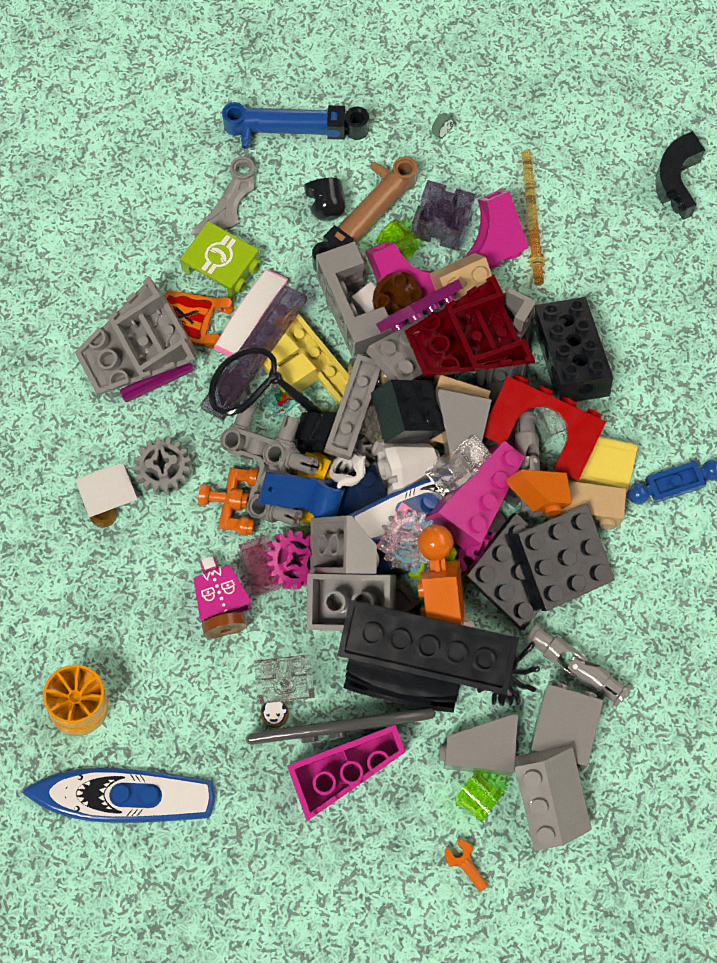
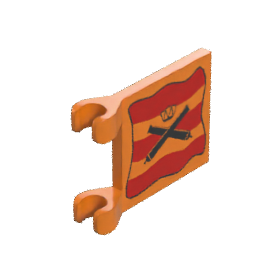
M167 290L165 298L175 311L191 342L214 349L220 335L207 334L213 312L216 310L231 314L234 308L232 300L226 297L212 298Z

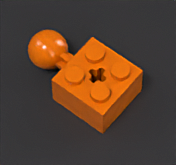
M441 525L427 526L420 532L417 539L419 552L429 560V563H426L424 572L420 573V580L418 581L419 597H424L421 615L463 625L465 605L460 560L446 561V557L453 549V537L450 531Z

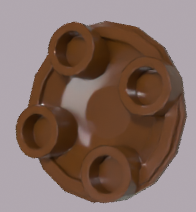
M404 271L392 272L382 278L374 290L372 299L374 310L385 307L388 315L394 314L420 300L422 291L418 288V284L412 275Z

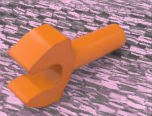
M457 839L456 843L462 849L463 855L460 858H456L448 848H445V861L449 867H461L477 890L481 892L488 884L470 861V853L473 851V848L468 842Z

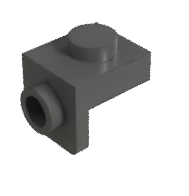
M399 581L396 583V610L419 615L421 613L419 609L421 608L422 601L419 598L415 599L403 583Z

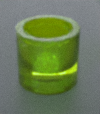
M398 219L387 224L376 240L377 245L386 241L396 243L398 250L406 260L416 252L421 243V239L404 225V221Z
M476 771L454 801L456 806H461L482 823L504 792L485 778L482 771Z

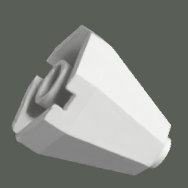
M381 439L377 440L372 448V456L377 455L378 462H373V465L376 467L387 495L401 491L412 484L424 480L435 473L440 464L438 450L428 443L384 444V440Z

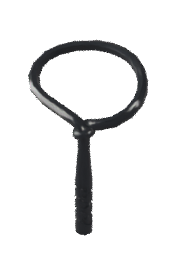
M246 348L227 357L216 369L210 382L209 403L214 412L222 416H234L244 412L262 395L271 383L281 386L306 411L322 412L304 394L282 379V375L276 372V357L270 350L265 348ZM255 353L267 356L271 361L269 377L263 381L255 392L240 406L232 409L219 407L216 403L215 391L220 375L231 362L244 355Z

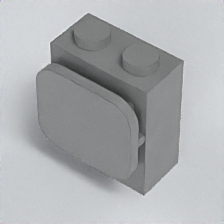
M561 683L548 684L544 690L528 754L573 745L577 767L579 770L584 771L588 766L603 700L598 699L595 693L589 691L577 693L570 691L569 686Z

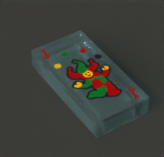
M313 382L300 392L307 397L318 388V384ZM278 386L262 399V403L279 420L298 405L287 392H283Z

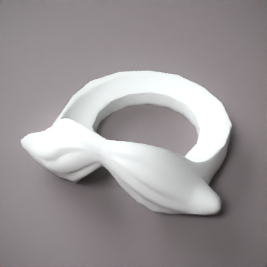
M352 453L351 461L353 469L356 471V476L354 477L336 474V467L344 459L338 457L334 460L329 476L338 483V489L342 486H354L359 483L366 473L364 463L366 456H358Z

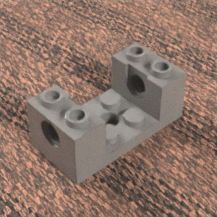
M355 241L316 255L317 280L354 363L357 354L369 357L366 353L368 347L393 333L391 328L380 333L376 323L392 315L387 314L385 307L358 316L354 304H349L346 296H348V292L363 287V277L367 276L364 266L367 264L366 256L362 249L358 250Z

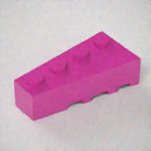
M505 441L487 449L478 459V462L472 465L465 476L456 482L451 491L441 498L436 507L427 513L423 520L429 525H441L447 528L453 537V542L464 550L481 544L510 488L507 485L506 479L518 472L525 456Z
M396 725L287 765L306 821L316 816L406 752Z

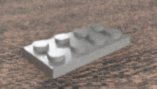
M445 305L368 347L366 353L390 380H420L424 377L407 340L405 330L430 314L440 312L445 308Z

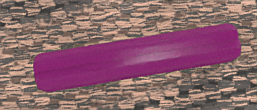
M190 362L134 382L120 389V394L125 402H129L194 370L193 365Z

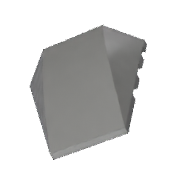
M149 276L142 282L144 285L136 293L132 292L126 298L127 302L117 312L114 311L108 317L109 321L101 329L98 327L75 351L79 362L98 395L197 360L194 345L168 300Z

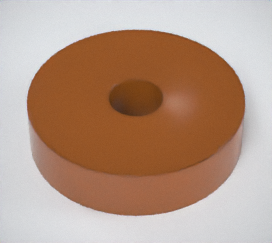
M243 613L218 615L207 619L201 624L203 635L206 638H219L236 634L247 628L246 617Z

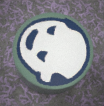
M447 113L440 114L432 125V134L442 139L452 129L454 118Z

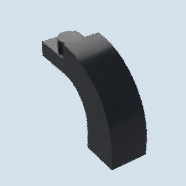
M693 131L682 135L668 146L662 156L655 180L656 192L661 204L671 201L673 211L676 214L679 213L683 220L692 216L697 204L684 186L680 173L700 163L705 152V148Z

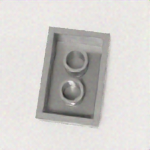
M309 573L307 575V630L343 631L350 599L396 609V575Z

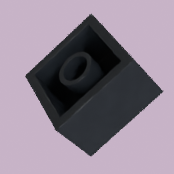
M391 379L371 392L384 444L426 443L446 431L431 381Z

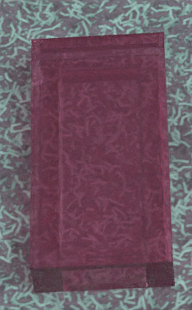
M265 537L238 544L253 596L256 597L279 590V585L273 584L275 576L267 577L266 575L270 571V567L263 566V563L268 561L269 558L263 555V552L269 551Z

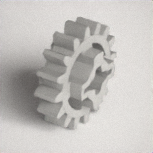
M159 437L156 438V444L154 445L147 441L148 448L146 450L139 448L138 451L141 457H134L133 459L135 464L138 465L133 467L135 475H138L136 477L138 483H144L143 487L146 491L153 488L155 495H158L160 490H164V493L169 495L170 488H173L176 492L179 491L178 483L186 485L187 481L184 475H191V469L188 466L192 465V462L187 457L189 455L187 449L181 450V443L179 441L172 445L171 438L169 437L165 443H162ZM161 458H163L165 468H163L164 474H162L160 469ZM155 476L159 481L153 480L150 477Z

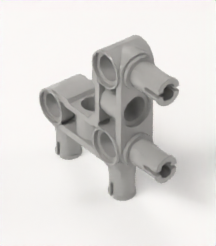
M252 404L244 412L237 414L234 424L232 423L222 433L220 437L221 447L235 456L250 460L256 459L257 463H259L258 477L255 486L251 488L247 503V510L250 516L271 523L280 521L297 527L301 521L292 518V516L302 518V511L266 504V508L263 511L264 504L257 502L266 471L293 475L296 469L313 475L317 469L308 466V464L318 466V459L300 454L295 448L296 446L293 441L300 419L283 415L284 418L278 436L274 439L251 432L250 426L255 409L257 408L256 405Z

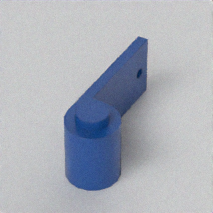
M266 471L257 502L259 504L306 509L314 515V518L337 516L345 487L342 486L338 489V483L330 480Z

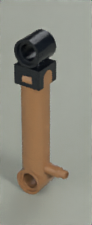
M409 157L398 158L395 160L391 171L381 164L371 163L370 168L383 179L338 227L334 225L323 236V242H319L313 247L312 265L316 272V255L354 241L357 243L406 190H410L415 186L417 164L413 159Z

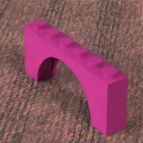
M499 189L478 199L480 207L479 232L473 246L463 258L473 253L486 257L489 268L493 269L499 266V262L506 258L514 259L522 254L521 251L529 247L509 191ZM386 241L365 251L377 284L387 274L395 271H404L412 275L416 280L418 288L422 291L421 299L435 292L429 275L433 271L419 270L412 266L402 256L396 243Z

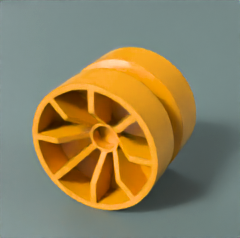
M68 665L56 670L48 678L43 690V702L57 729L71 736H83L101 726L108 713V699L103 683L95 671L83 665Z

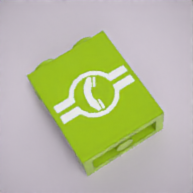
M209 221L180 258L182 271L191 275L196 270L227 288L228 297L231 299L237 293L241 294L244 291L248 277L251 273L253 275L256 274L261 266L259 249Z

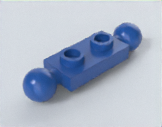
M717 460L706 461L702 468H699L697 461H692L646 476L645 482L647 486L641 483L633 484L628 489V498L632 503L640 505L645 503L649 496H652L654 503H658L702 489L706 486L704 478L710 481L717 480Z

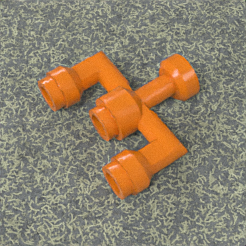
M230 467L226 484L227 493L211 491L210 486L207 484L200 485L198 505L206 506L209 501L225 503L222 506L218 529L237 531L243 536L253 535L255 519L244 516L239 519L231 518L232 510L241 511L242 509H247L249 493H244V490L237 489L238 481L247 482L249 486H255L259 468L252 467L246 470Z

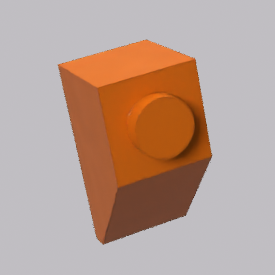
M521 469L506 479L507 485L534 512H545L547 516L558 515L562 512V509L572 504L567 473Z

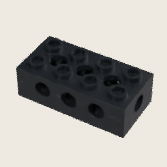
M586 297L535 305L534 328L556 398L562 401L563 397L578 402L609 397L613 374Z

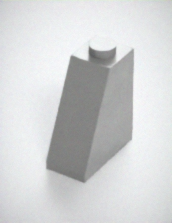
M434 386L435 396L446 430L441 433L446 455L453 459L452 463L468 466L469 462L477 463L491 399Z
M512 714L447 736L446 744H440L439 761H444V769L512 776L515 766L518 715Z

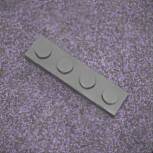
M357 354L325 446V453L346 460L351 459L372 397L371 392L374 391L381 370L372 358Z

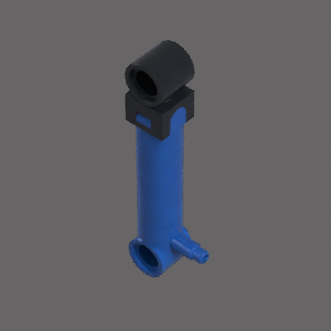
M231 102L225 105L222 110L225 131L233 136L241 135V146L243 149L249 148L251 132L327 135V139L344 140L345 133L353 140H361L369 132V113L366 109L359 106L348 109L345 114V106L328 105V110L245 108L240 103Z

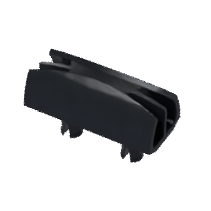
M348 659L344 689L423 709L432 708L435 711L454 713L460 684Z

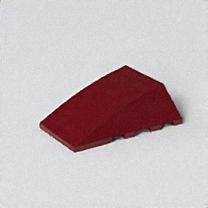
M494 274L487 278L484 284L468 290L467 294L457 301L452 300L446 304L445 308L440 312L430 314L405 330L407 340L424 377L535 363L525 338L519 339L505 310L504 294Z

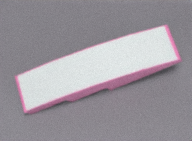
M266 269L240 303L215 344L214 350L229 357L237 351L246 349L260 332L263 321L271 313L275 306V301L287 287L288 279Z

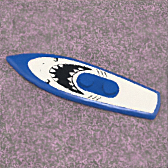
M456 471L422 480L401 491L389 494L348 516H353L375 544H378L402 502L425 517L468 471Z
M87 768L67 771L42 779L24 788L22 791L23 795L54 813L74 819L106 823H144L205 819L211 816L215 803V790L211 780L124 768Z

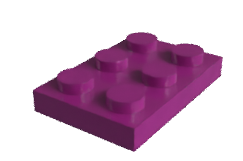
M457 279L376 323L380 333L390 328L392 332H395L407 325L406 319L410 324L423 317L424 314L426 315L440 307L439 301L443 306L456 299L454 293L463 289Z

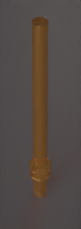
M525 150L522 152V164L531 247L529 263L530 267L533 268L534 284L539 286L544 284L543 267L545 266L544 254L541 253L532 154L531 151Z

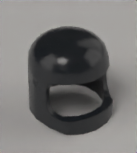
M333 177L320 178L304 184L306 196L315 199L310 209L316 219L320 221H333L344 214L346 200L340 179Z

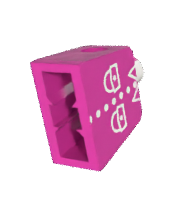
M208 557L200 561L203 574L194 578L199 617L202 623L218 615L243 613L252 609L250 598L230 565L219 568L215 557Z

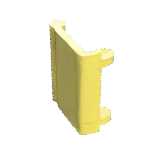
M599 436L579 480L577 481L567 476L568 481L624 488L627 494L638 444Z

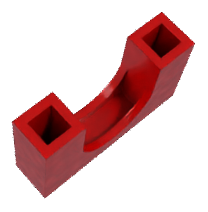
M515 374L513 378L507 376L487 419L483 437L498 444L503 441L507 442L521 414L536 407L551 409L562 418L567 432L565 444L553 470L567 473L568 477L578 481L606 424V421L601 419L603 415L590 408L587 409V412L576 408L578 403L569 398L563 397L562 401L552 397L554 392L539 385L538 389H535L528 385L529 380Z

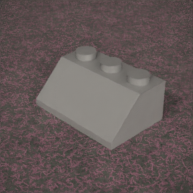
M353 516L311 518L310 551L312 556L310 557V573L376 574L379 564L377 545Z
M573 745L515 757V771L534 851L564 846L592 830Z

